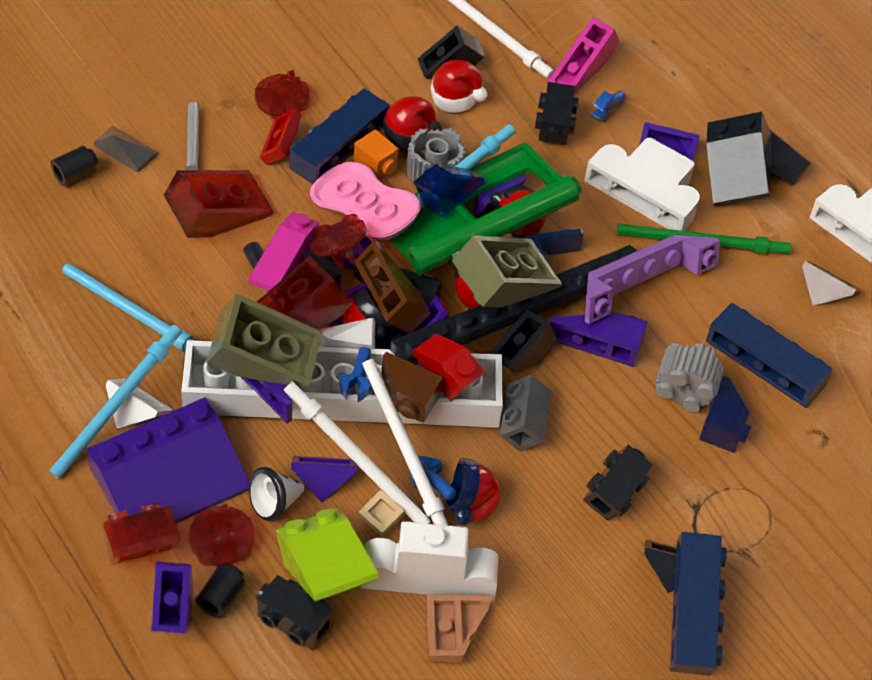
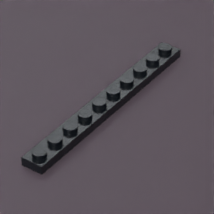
M628 245L556 274L562 283L557 289L505 307H482L479 305L391 340L390 351L399 358L415 365L419 364L412 351L436 333L460 345H465L513 325L526 309L538 315L587 294L589 272L637 252V250Z

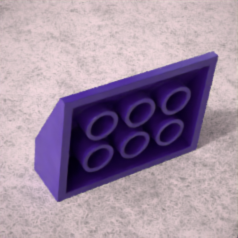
M206 397L87 448L90 470L132 543H136L249 491L247 476L220 419Z

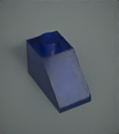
M435 164L425 170L420 177L413 181L425 207L441 217H444L486 183L483 177L467 168Z
M723 376L717 396H715L699 440L735 453L738 443L745 444L751 426L747 425L746 422L750 411L730 378Z

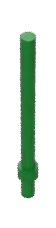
M617 223L616 235L664 240L673 235L717 238L720 240V247L754 250L755 254L766 255L767 252L790 254L791 243L769 241L768 237L756 236L755 239L619 223Z

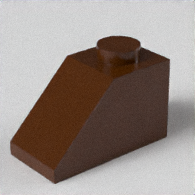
M385 352L382 359L381 375L397 411L406 418L424 423L441 396L443 377Z

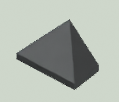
M114 126L110 127L94 141L95 147L136 172H139L157 156L154 150Z

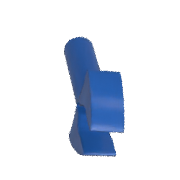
M621 90L613 95L604 91L593 104L597 109L591 112L590 115L601 122H605L610 109L624 101L626 94Z
M367 347L359 349L351 374L340 373L339 386L346 400L349 389L356 383L359 388L357 402L366 398L373 390L369 379L365 377L366 372L362 365L363 362L370 359L371 350Z
M419 456L423 469L427 470L425 473L430 485L446 499H454L457 495V490L438 475L442 471L441 461L432 457ZM410 472L412 485L414 486V488H417V485Z

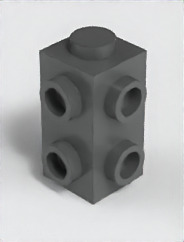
M532 375L511 382L506 387L500 436L519 451L544 443L551 391Z

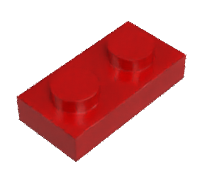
M295 108L275 117L259 157L266 165L277 160L281 161L289 155L292 140L298 132V125L302 117Z

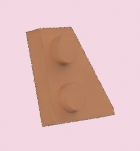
M427 595L428 662H463L491 606L492 595Z

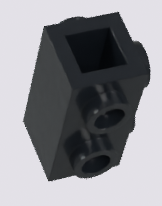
M548 82L546 93L540 92L538 109H543V113L537 112L535 129H540L538 141L566 145L568 134H574L576 118L571 117V114H577L579 98L574 97L575 86Z
M629 444L619 452L614 449L603 462L606 466L601 474L597 472L586 485L589 491L583 498V501L606 520H609L616 514L622 516L633 503L630 497L634 491L638 493L650 479L646 474L653 464L646 459L640 450L632 448Z
M277 575L270 584L265 583L256 596L257 616H259L260 620L269 628L274 629L276 627L287 634V637L298 646L304 645L314 651L333 627L334 610L324 599L314 601L293 580H286Z

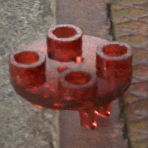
M290 70L287 74H275L260 81L255 88V102L260 110L270 115V118L274 120L275 117L294 108L299 113L307 110L310 106V90L299 76L295 77L294 70Z
M357 214L347 215L341 222L331 226L324 224L317 227L313 231L315 237L310 243V248L316 256H331L338 267L343 268V258H347L351 264L355 263L353 250H355V244L360 242L366 235L367 227L364 221L358 218Z
M228 504L216 507L210 506L209 509L204 510L195 517L189 528V544L191 549L198 557L199 562L205 566H226L245 561L249 558L255 541V528L251 519L243 511L233 508Z

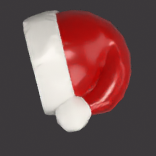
M450 60L445 62L434 73L431 84V95L435 105L446 112H464L471 109L476 102L485 101L487 98V91L482 87V74L479 69L468 61Z

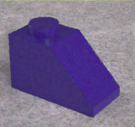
M156 562L151 631L186 634L192 615V565Z

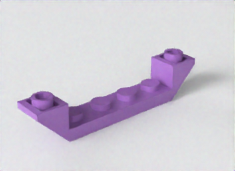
M673 235L589 272L585 322L590 324L610 315L614 294L681 265L698 275L717 266L720 240L710 237Z

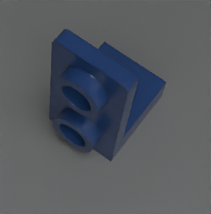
M565 229L556 232L526 235L525 239H532L548 262V255L579 252L584 234L582 229Z

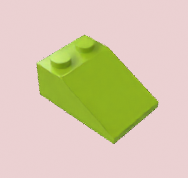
M338 509L321 510L314 517L305 520L296 519L289 521L285 524V527L276 530L284 566L314 601L379 579L378 572L350 521Z

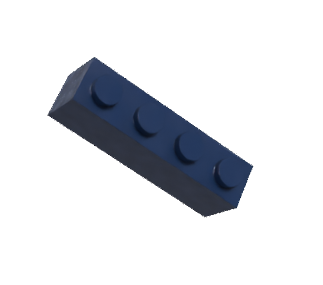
M365 88L356 95H352L342 107L331 112L325 121L319 126H314L307 136L300 141H296L291 146L289 151V169L311 184H314L321 175L331 168L342 164L354 154V143L375 129L378 132L383 129L384 114L387 112L390 104Z
M732 302L711 323L707 335V343L805 408L826 386L833 369L823 360L808 353L797 343L790 341L776 332L771 326L764 324L748 311L741 309Z
M682 531L676 541L670 672L710 676L716 669V666L721 665L722 646L717 645L718 633H722L724 625V613L719 612V600L724 599L725 580L720 579V569L725 567L727 549L722 547V536Z

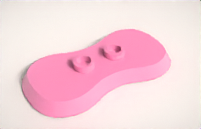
M346 162L331 168L321 175L310 189V197L315 204L328 211L348 215L362 234L380 241L392 239L409 228L417 218L421 207L416 195L406 190L384 185L376 178L373 171L367 165L357 162Z

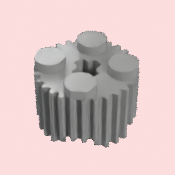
M451 128L443 129L442 132L439 129H436V131L430 129V132L427 129H419V132L416 131L415 135L411 136V143H409L407 177L412 182H416L417 186L421 185V188H428L465 159L466 151L463 142H460L461 135L456 134V131H451Z
M680 343L668 345L656 378V394L661 398L672 399V402L676 401L682 404L683 409L688 412H698L701 406L705 407V405H710V402L713 403L717 397L725 370L723 369L722 362H719V359L716 358V350L710 349L709 345L704 346V343L695 344L693 347L689 345L684 347Z

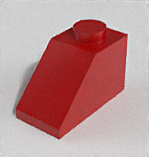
M437 333L412 351V354L424 369L443 377L442 392L450 402L471 388L485 373L465 346Z

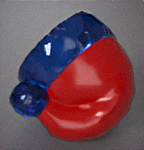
M460 458L451 482V486L457 490V495L452 500L446 499V508L449 511L455 512L457 524L465 526L471 523V521L481 522L495 511L500 501L501 489L498 479L490 469L476 463L472 459Z

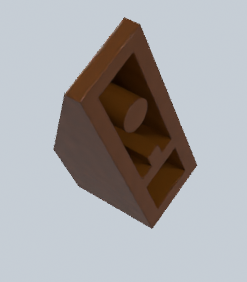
M373 241L354 261L387 323L411 333L431 314L421 293L378 242Z

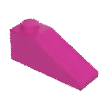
M592 17L549 78L547 84L548 82L573 85L575 86V93L605 64L620 41L615 29Z
M292 212L279 225L250 275L248 283L276 294L296 272L298 266L302 265V253L314 250L319 222L308 218L304 214Z

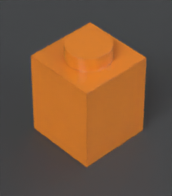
M375 129L354 143L353 162L367 165L373 171L376 178L380 180L386 175H391L396 170L399 148Z

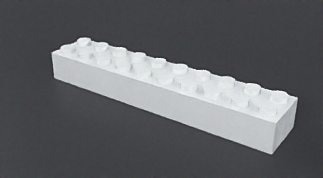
M187 340L181 390L182 407L206 397L216 415L281 418L241 377L234 376L206 363L212 341ZM319 346L311 384L308 388H299L310 399L314 397L323 406L321 410L331 420L388 423L374 390L360 402H357L359 392L357 383L349 389L347 400L341 393L339 386L340 373L349 375L353 372L360 348ZM370 349V359L375 360L381 374L384 353H393L389 349ZM471 353L485 371L483 376L471 388L451 402L441 391L440 398L424 423L406 418L398 412L402 423L499 428L502 412V355ZM292 399V419H307L300 412L301 408Z

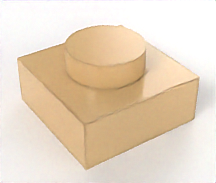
M382 490L358 512L359 518L382 538L405 515V510Z

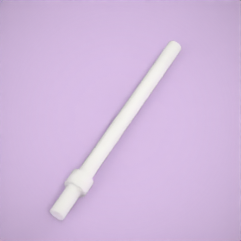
M448 0L523 59V64L528 68L537 70L547 79L552 76L554 70L542 61L540 55L533 50L529 51L468 2L465 0Z
M369 359L363 362L364 370L424 501L422 507L426 516L431 517L435 525L449 526L443 513L445 510L440 497L436 498L375 360Z
M293 381L284 389L301 408L300 412L308 420L312 419L392 500L405 510L406 515L414 523H430L431 520L321 410L323 406L314 397L310 399Z

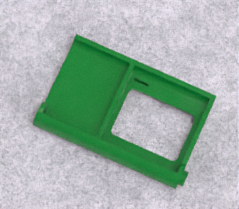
M524 142L473 166L424 205L409 228L398 236L389 239V241L414 271L421 276L452 261L472 236L503 237L578 201L582 189L576 177L571 178L568 174L560 176L552 166ZM528 172L534 173L546 185V187L478 219L463 205L464 202ZM427 188L415 193L414 195L418 196Z

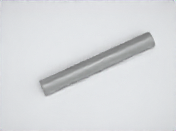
M191 102L188 104L186 170L190 173H195L198 171L199 104Z

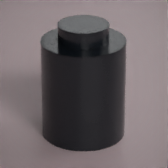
M82 145L52 159L50 164L58 182L62 186H67L95 172L98 159L91 148L87 149Z
M231 564L226 566L219 565L195 598L197 605L212 617L224 618L246 585L243 572Z

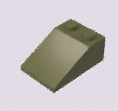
M472 236L452 260L458 269L459 276L468 284L474 294V299L482 307H505L557 289L562 285L532 239Z
M237 293L221 309L206 363L238 377L289 385L293 381L298 387L308 388L311 384L323 332Z

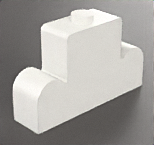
M646 138L630 156H627L625 150L620 146L613 144L605 145L587 163L585 182L667 229L685 231L695 218L700 199L697 190L688 186L694 162L652 138Z
M838 184L830 187L815 200L810 219L872 263V188L860 198H856L855 192L846 185Z
M402 522L399 543L385 538H375L367 541L365 550L378 572L379 579L362 584L361 588L426 595H492V601H494L497 589L499 557L495 551L488 548L468 550V528Z

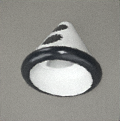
M260 467L251 476L248 493L255 513L263 520L271 522L282 516L283 512L304 492L305 487L301 482L277 473L272 468Z

